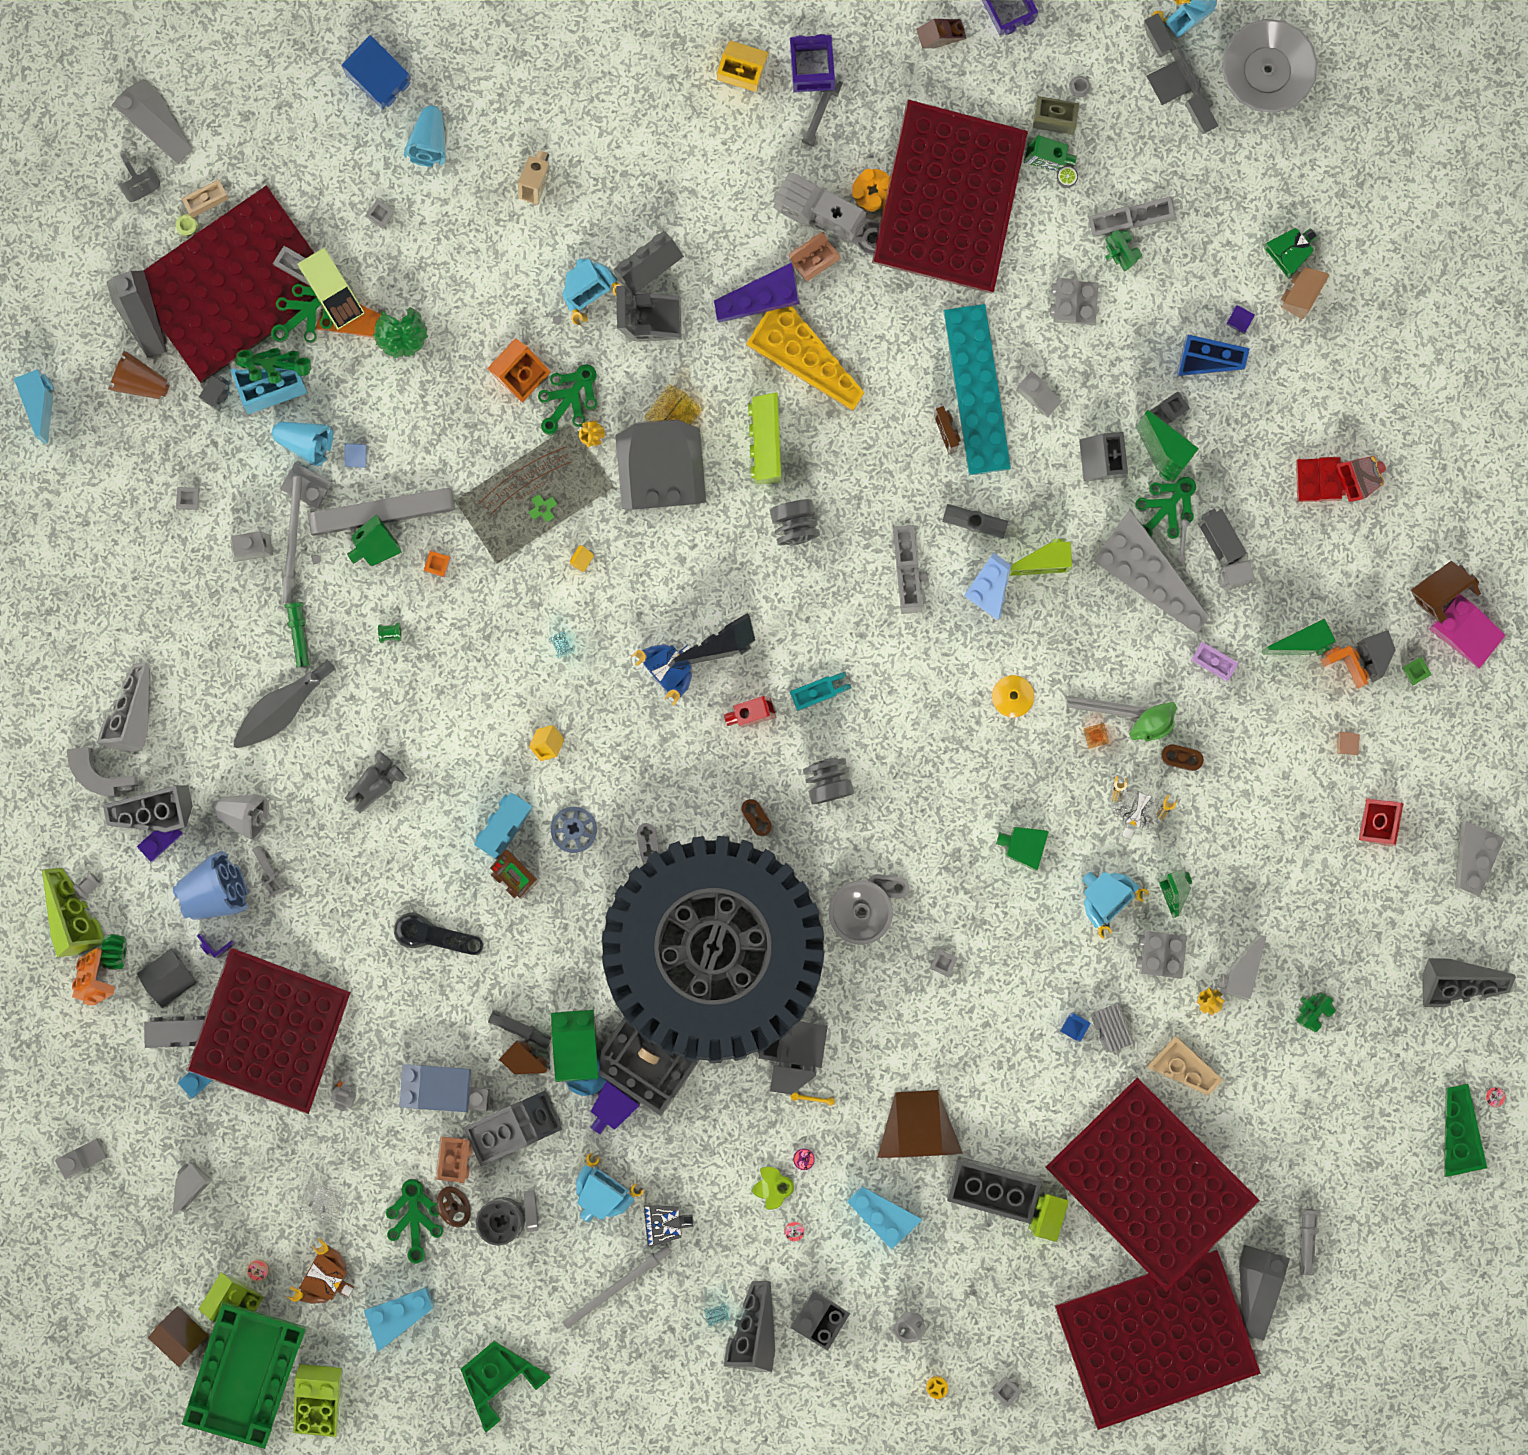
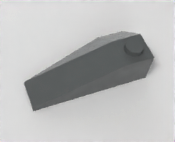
M144 270L129 271L112 277L106 282L112 303L146 357L150 358L167 352Z
M175 785L103 805L107 826L170 832L187 827L193 807L189 785Z
M1245 1245L1239 1264L1242 1321L1248 1336L1264 1341L1285 1279L1290 1258Z
M752 1281L743 1303L744 1314L741 1320H736L734 1326L738 1327L734 1339L729 1338L726 1346L724 1367L754 1372H772L775 1357V1337L771 1282Z

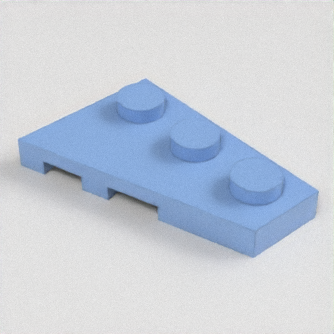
M993 553L964 595L997 620L1002 615V604L1005 601L1004 594L1008 585L1011 564Z

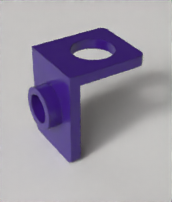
M202 934L197 935L202 942L200 945L202 950L207 955L211 953L214 958H219L236 944L234 940H231L216 952Z

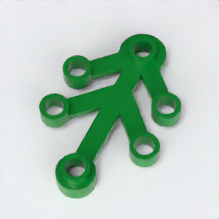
M296 284L292 288V292L296 297L300 298L304 295L316 296L311 287ZM297 287H301L303 289V292L301 294L295 293V289ZM316 297L312 302L279 298L276 306L280 311H286L287 309L301 311L286 324L274 326L271 331L273 339L277 342L286 341L289 337V332L307 317L304 339L308 343H314L317 339V334L315 333L316 311L322 305L319 299ZM280 301H286L287 305L285 308L279 307ZM323 307V317L320 320V325L323 329L328 330L332 328L333 322ZM325 319L330 320V325L327 327L323 326ZM280 330L284 331L282 338L277 337V332ZM308 333L314 334L313 340L306 338Z
M272 348L257 354H253L251 350H242L236 354L237 357L235 358L236 365L241 368H247L250 380L259 381L263 378L262 370L255 366L259 365L267 372L269 382L272 384L282 381L281 373L276 371L275 368L295 370L299 376L310 374L312 369L311 360L309 358H300L298 351H290L281 355L278 348Z
M584 364L575 373L563 375L553 373L551 375V384L556 387L562 385V383L576 382L572 388L551 392L541 390L539 392L538 399L543 404L551 400L564 398L552 416L542 421L541 429L544 434L554 435L558 431L557 423L571 403L574 414L573 424L578 428L583 427L582 423H585V417L582 415L579 392L583 386L587 398L585 400V407L591 411L597 408L598 403L594 398L592 383L597 378V373L593 366ZM588 371L590 373V376L588 378H584L582 376V373ZM558 376L561 380L559 383H554L553 378ZM543 393L548 394L547 400L541 399ZM589 400H593L595 402V405L593 407H589L587 405ZM577 417H581L583 419V422L581 424L575 423V419ZM548 422L553 423L552 429L545 427Z
M1181 477L1176 483L1172 484L1154 482L1149 487V492L1154 496L1159 495L1161 492H1175L1171 498L1137 499L1135 507L1139 511H1144L1146 508H1161L1146 525L1142 524L1150 537L1153 535L1152 530L1167 514L1169 528L1166 534L1168 538L1176 539L1179 536L1180 530L1177 527L1176 504L1181 498L1183 503L1181 521L1184 520L1183 516L1185 513L1191 516L1189 522L1193 521L1194 514L1191 512V496L1196 491V483L1192 478ZM1183 484H1187L1189 486L1188 491H1184L1182 489ZM1157 485L1160 489L1159 492H1153L1152 486ZM1139 501L1145 502L1144 508L1138 506ZM1170 529H1175L1177 535L1171 536L1169 533Z
M409 1179L402 1185V1196L393 1206L386 1210V1216L389 1219L397 1218L399 1210L408 1201L409 1211L394 1228L387 1232V1237L391 1241L398 1240L401 1232L410 1223L412 1248L409 1249L407 1257L410 1262L418 1264L425 1258V1251L420 1245L419 1222L430 1231L434 1238L441 1237L444 1230L441 1225L433 1223L418 1209L419 1201L429 1209V1213L432 1216L439 1215V1212L437 1214L432 1212V1207L434 1205L437 1206V1203H434L423 1193L421 1182L416 1179ZM411 1185L415 1186L417 1189L416 1193L411 1194L409 1192V1187ZM390 1209L396 1210L395 1217L389 1215ZM435 1227L440 1228L441 1233L439 1235L433 1233ZM393 1230L398 1233L395 1239L390 1236V1232ZM415 1250H418L421 1253V1256L418 1259L413 1257V1252Z

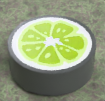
M1064 166L1057 173V182L1063 188L1073 187L1078 180V173L1075 168Z

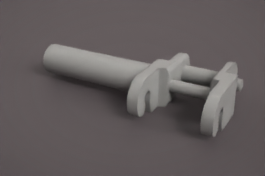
M257 846L252 849L266 875L270 878L268 881L265 879L262 886H266L270 893L269 898H275V894L279 893L281 895L294 887L291 884L289 887L282 889L276 880V876L285 872V869L283 868L275 873L261 847ZM272 881H274L276 887L278 888V890H276L275 892L269 884Z

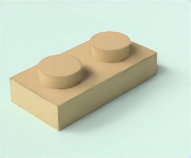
M218 179L181 199L191 218L229 198Z

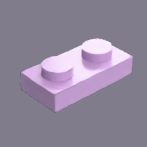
M1204 642L1200 643L1190 660L1226 682L1229 681L1239 664Z

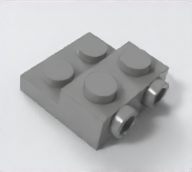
M1057 278L1056 283H1052L1051 295L1055 296V304L1051 303L1050 316H1054L1053 322L1096 325L1099 283Z
M1144 931V934L1139 937L1138 947L1142 948L1141 956L1137 957L1136 969H1140L1139 974L1182 979L1187 936Z

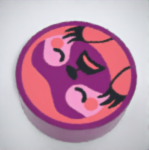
M802 1148L796 1151L793 1161L798 1169L808 1170L814 1165L815 1157L809 1149Z

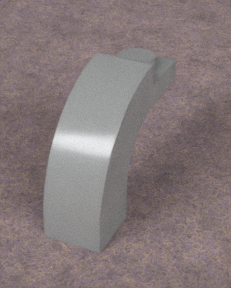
M92 748L67 749L70 770L75 779L87 790L102 796L118 797L117 788H120V791H131L133 786H138V778L135 776L120 778L102 777L94 767Z

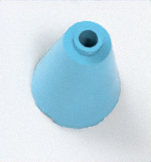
M429 105L422 109L404 149V157L409 156L410 162L414 164L433 167V163H439V166L445 163L443 113L436 106Z
M281 421L274 425L272 429V436L275 442L315 466H321L326 461L327 457H324L326 449L330 451L333 443V430L329 429L330 426L325 424Z

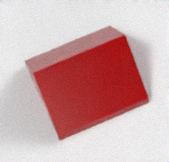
M1366 798L1359 840L1389 847L1395 846L1404 803Z

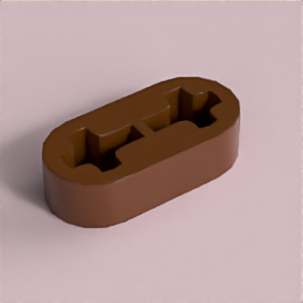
M746 800L741 807L745 819L756 835L767 836L772 829L770 820L756 800ZM748 803L757 806L755 808L757 814L755 818L750 812H745ZM758 818L762 823L768 824L766 827L767 831L764 833L762 830L757 831L756 829L758 827L756 819Z

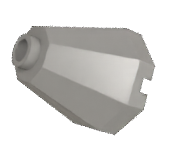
M257 794L222 797L216 802L214 813H216V817L246 838L256 841L265 826L261 825L263 818L268 819L269 800Z

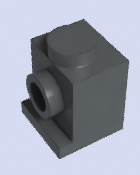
M212 376L199 395V398L217 411H220L221 407L219 404L220 402L224 403L228 398V390L231 383L221 376L218 379Z

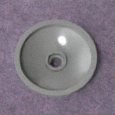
M857 880L843 885L833 895L829 905V920L832 928L839 937L852 944L865 945L877 941L887 932L893 918V908L889 896L880 886L869 881ZM859 908H865L866 914H859Z

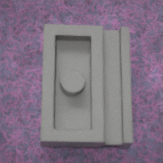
M294 462L280 489L292 496L293 476L302 477L300 500L318 509L332 482Z

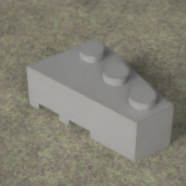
M1463 821L1460 823L1461 831L1455 889L1476 898L1481 895L1505 838L1468 821Z

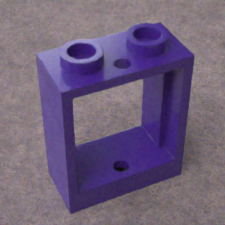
M982 0L1000 36L1004 33L1005 35L1012 34L1017 30V27L1023 24L1028 26L1036 21L1038 10L1033 0H1022L1028 13L1002 25L991 1Z
M817 34L816 36L798 35L790 37L793 93L835 90L832 35ZM827 50L828 73L797 75L796 52Z

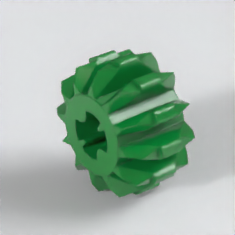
M118 934L104 936L101 947V965L103 968L117 970L124 967L127 957L125 936Z

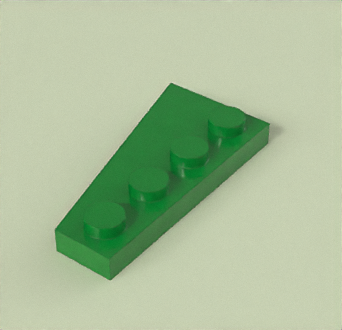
M1462 1084L1446 1088L1444 1177L1487 1169L1469 1085Z

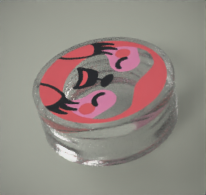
M1492 1086L1485 1090L1483 1099L1489 1107L1499 1108L1506 1101V1093L1502 1088Z
M796 1220L788 1222L784 1227L785 1238L794 1243L801 1241L805 1236L804 1225Z

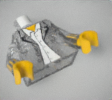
M1118 776L1115 777V787L1112 791L1110 803L1112 813L1117 817L1116 821L1124 824L1120 835L1124 838L1132 840L1136 829L1143 832L1147 829H1154L1165 820L1169 812L1176 806L1177 799L1174 803L1167 801L1170 795H1166L1163 802L1127 787V778H1125L1124 783H1118Z

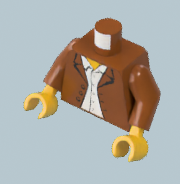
M321 1238L318 1239L322 1244L320 1248L312 1246L317 1256L299 1289L294 1286L289 1288L295 1291L293 1297L287 1296L293 1302L326 1303L329 1300H333L337 1292L349 1298L355 1287L344 1281L348 1271L340 1252L327 1245Z

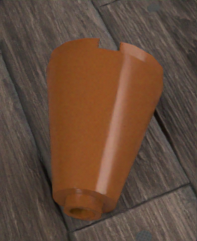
M123 351L122 356H125V359L121 358L111 380L114 386L109 385L108 390L160 399L161 396L165 397L170 385L166 384L167 379L129 352Z

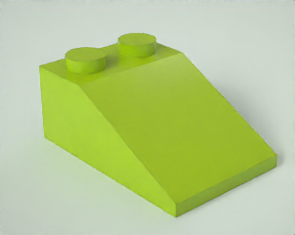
M1064 538L1053 539L1051 543L1012 564L1009 576L1069 572L1072 568L1071 541L1065 542Z

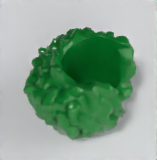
M409 307L407 309V316L403 317L401 321L387 315L383 311L375 324L373 337L376 345L383 349L385 354L396 359L398 357L415 355V352L423 347L424 340L428 338L426 323L422 320L421 314Z

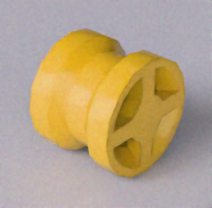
M933 1376L927 1381L926 1390L930 1397L941 1399L948 1393V1384L944 1378Z

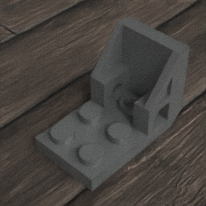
M625 285L616 286L617 329L629 340L660 341L682 339L680 296L653 293L633 295Z
M545 1091L463 1127L470 1140V1144H472V1149L480 1167L562 1130Z

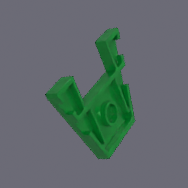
M495 1340L460 1369L485 1432H488L501 1421V1418L489 1405L488 1401L519 1374L522 1373L535 1390L551 1378L548 1373Z

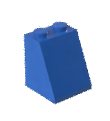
M371 35L341 65L346 77L382 109L386 106H391L396 100L395 96L400 91H405L411 83L410 74Z

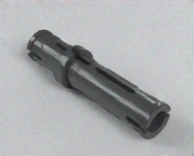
M495 1010L492 1011L488 1023L524 1038L526 1042L531 1041L546 1049L552 1039V1036L536 1030L534 1026L520 1023Z

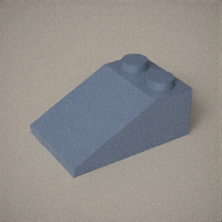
M402 1064L399 1107L468 1112L471 1069Z

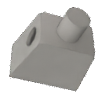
M259 531L231 536L230 543L233 562L273 556L271 537L267 533Z

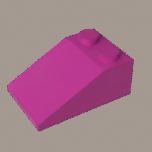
M1459 594L1452 599L1444 610L1447 619L1442 623L1436 620L1429 630L1480 669L1506 635L1473 603Z

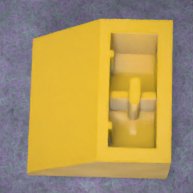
M729 40L719 64L717 80L757 93L769 52Z

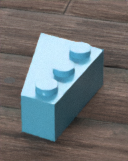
M275 368L276 371L281 373L282 381L272 384L269 382L268 374L264 369H261L263 378L259 381L250 380L248 370L230 369L243 407L248 415L308 393L302 376H299L295 370Z
M511 792L509 795L505 794L499 802L501 807L496 813L493 812L487 821L488 825L484 831H480L474 843L476 847L496 860L506 850L533 809V806Z
M863 1186L847 1200L850 1206L891 1250L923 1220Z
M428 1287L364 1310L378 1352L434 1308Z

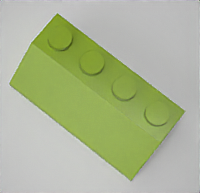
M777 392L752 397V403H748V414L753 416V424H749V437H754V445H750V458H754L755 466H751V479H755V484L781 483Z

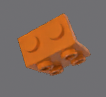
M1351 645L1343 649L1337 646L1325 652V657L1320 659L1323 667L1343 659L1357 688L1359 689L1368 684L1369 675L1364 667L1361 668L1358 662L1360 660L1359 654L1355 648L1352 649Z
M99 948L80 957L76 964V970L78 971L72 983V997L82 1000L86 1005L98 1004L112 996L115 990V986L96 980L101 956V949Z

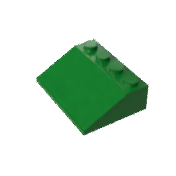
M1149 410L1145 412L1136 426L1156 469L1160 472L1159 476L1165 481L1169 482L1171 480L1174 482L1199 448Z

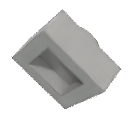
M377 199L365 217L384 229L395 211Z
M177 487L176 509L199 510L200 489Z
M938 949L929 969L949 977L958 958Z
M1005 1376L991 1393L1008 1408L1022 1391Z

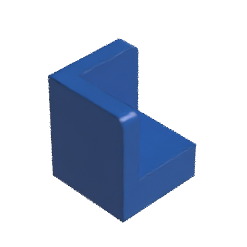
M1069 1013L1060 1032L1081 1042L1091 1023L1074 1013Z

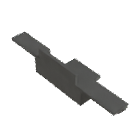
M1157 13L1145 19V30L1159 58L1171 52L1175 59L1169 65L1146 76L1161 105L1192 91L1195 97L1187 100L1185 106L1197 128L1205 134L1218 127L1217 121L1199 90L1200 85L1180 48H1176L1159 14Z

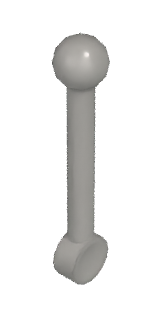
M1187 519L1181 521L1183 530L1180 555L1177 557L1179 563L1186 561L1184 556L1187 527L1190 524Z

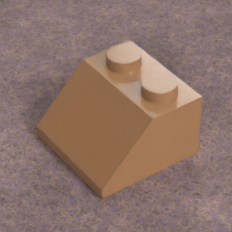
M1306 267L1301 272L1296 271L1291 280L1294 283L1291 290L1286 289L1281 298L1284 301L1281 308L1304 319L1330 274Z

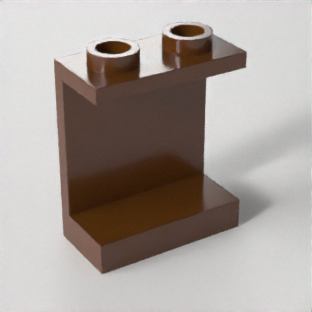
M1453 561L1448 562L1411 589L1416 603L1439 623L1447 619L1442 606L1468 588L1477 596L1481 594L1478 588V579L1473 574L1469 575L1462 565L1458 566Z

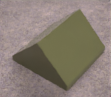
M1038 96L1032 128L1074 135L1079 103Z

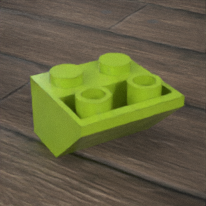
M1044 1192L1042 1196H1038L1035 1207L1038 1210L1028 1226L1031 1234L1057 1242L1069 1200Z
M220 1272L198 1310L209 1320L215 1322L222 1302L256 1311L264 1296L237 1279Z

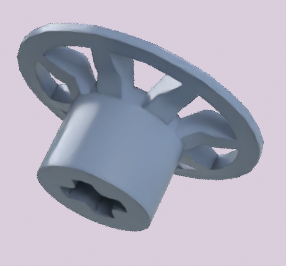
M567 807L558 812L552 821V839L563 851L569 853L582 852L589 848L596 838L597 825L595 819L583 808ZM568 811H575L573 818L569 819L565 818L562 814ZM578 811L586 814L589 819L581 822L578 819ZM560 817L564 822L563 828L555 829V823ZM590 822L593 825L592 835L584 831V827ZM555 833H564L566 836L562 845L556 839ZM582 836L591 838L585 846L581 847L579 838ZM570 840H574L578 849H569L565 845Z

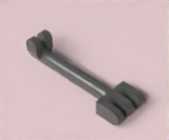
M839 81L835 90L823 92L808 131L803 136V143L808 142L810 143L809 145L814 146L817 138L815 134L831 95L838 97L843 82Z

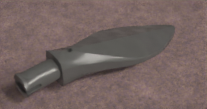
M326 659L314 671H309L297 681L270 692L261 698L245 717L234 739V747L243 748L265 741L285 729L292 722L306 698L320 685V681L335 670L332 663Z

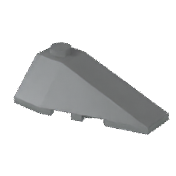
M146 662L132 665L122 685L124 692L118 700H114L112 706L115 707V710L110 719L105 718L97 744L128 752L142 751L148 732L149 664Z

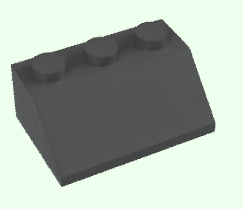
M663 231L655 235L646 245L638 248L629 258L621 261L614 268L616 278L635 295L684 256L674 240Z

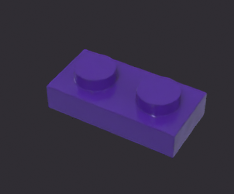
M180 829L170 832L154 830L136 847L152 863L178 840L183 833Z

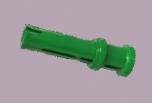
M303 602L284 605L289 619L287 626L291 628L296 667H302V661L303 666H310L303 628L306 624L302 614Z

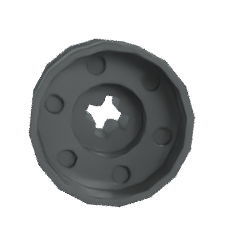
M812 499L787 502L769 509L772 524L783 525V527L774 531L775 535H784L776 539L777 545H799L820 536L819 529H811L818 525L817 521H807V518L815 514Z
M845 758L821 760L803 769L804 775L814 774L813 777L805 779L806 783H816L817 786L808 791L812 805L854 794L851 780H841L840 777L849 772L848 768L838 770L839 766L847 764Z
M495 1198L484 1205L478 1212L476 1218L477 1232L488 1244L495 1246L506 1245L517 1238L523 1231L526 1222L524 1210L518 1202L511 1198ZM504 1215V1216H505L504 1220H505L507 1223H504L503 1225H500V1224H499V1223H500V1220L497 1219V1218H500L501 1216Z

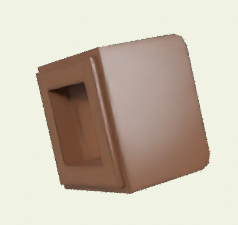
M1338 732L1337 754L1358 755L1360 734Z

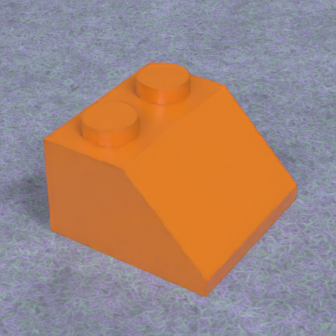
M516 338L487 368L522 403L551 373L538 357Z

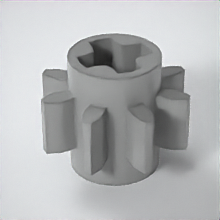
M342 1084L341 1088L335 1087L330 1100L335 1103V1109L345 1111L346 1107L352 1108L356 1098V1093L352 1092L353 1087Z

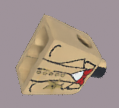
M538 151L536 157H528L518 181V199L536 205L539 204L549 176L548 153Z

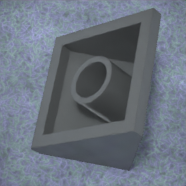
M172 948L137 973L146 992L161 1008H164L197 983Z

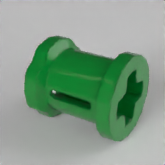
M400 622L389 626L379 624V642L384 643L387 640L402 641Z

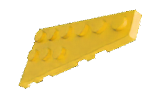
M792 306L766 312L746 343L747 347L851 411H854L864 395V391L844 370L839 361L829 352L823 342Z

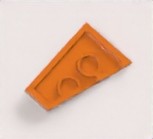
M359 304L364 314L337 330L334 324L328 330L323 329L320 325V320L323 317L322 313L315 330L374 338L375 324L381 314ZM325 319L323 326L327 327L330 325V320Z

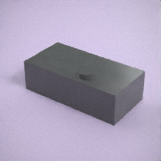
M958 1156L947 1194V1201L1031 1224L1042 1180L1035 1176Z

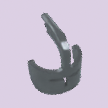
M120 152V156L132 178L118 185L129 202L137 201L160 187V181L152 166L148 167L143 173L136 174L125 152ZM149 178L147 181L141 184L143 190H141L139 186L133 189H129L130 187L136 185L144 179Z

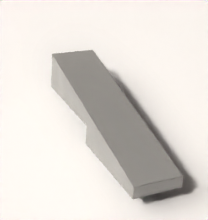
M1169 196L1132 207L1125 206L1088 216L1092 236L1096 237L1110 234L1116 230L1124 231L1177 219L1173 200Z
M914 525L893 527L901 614L922 612Z

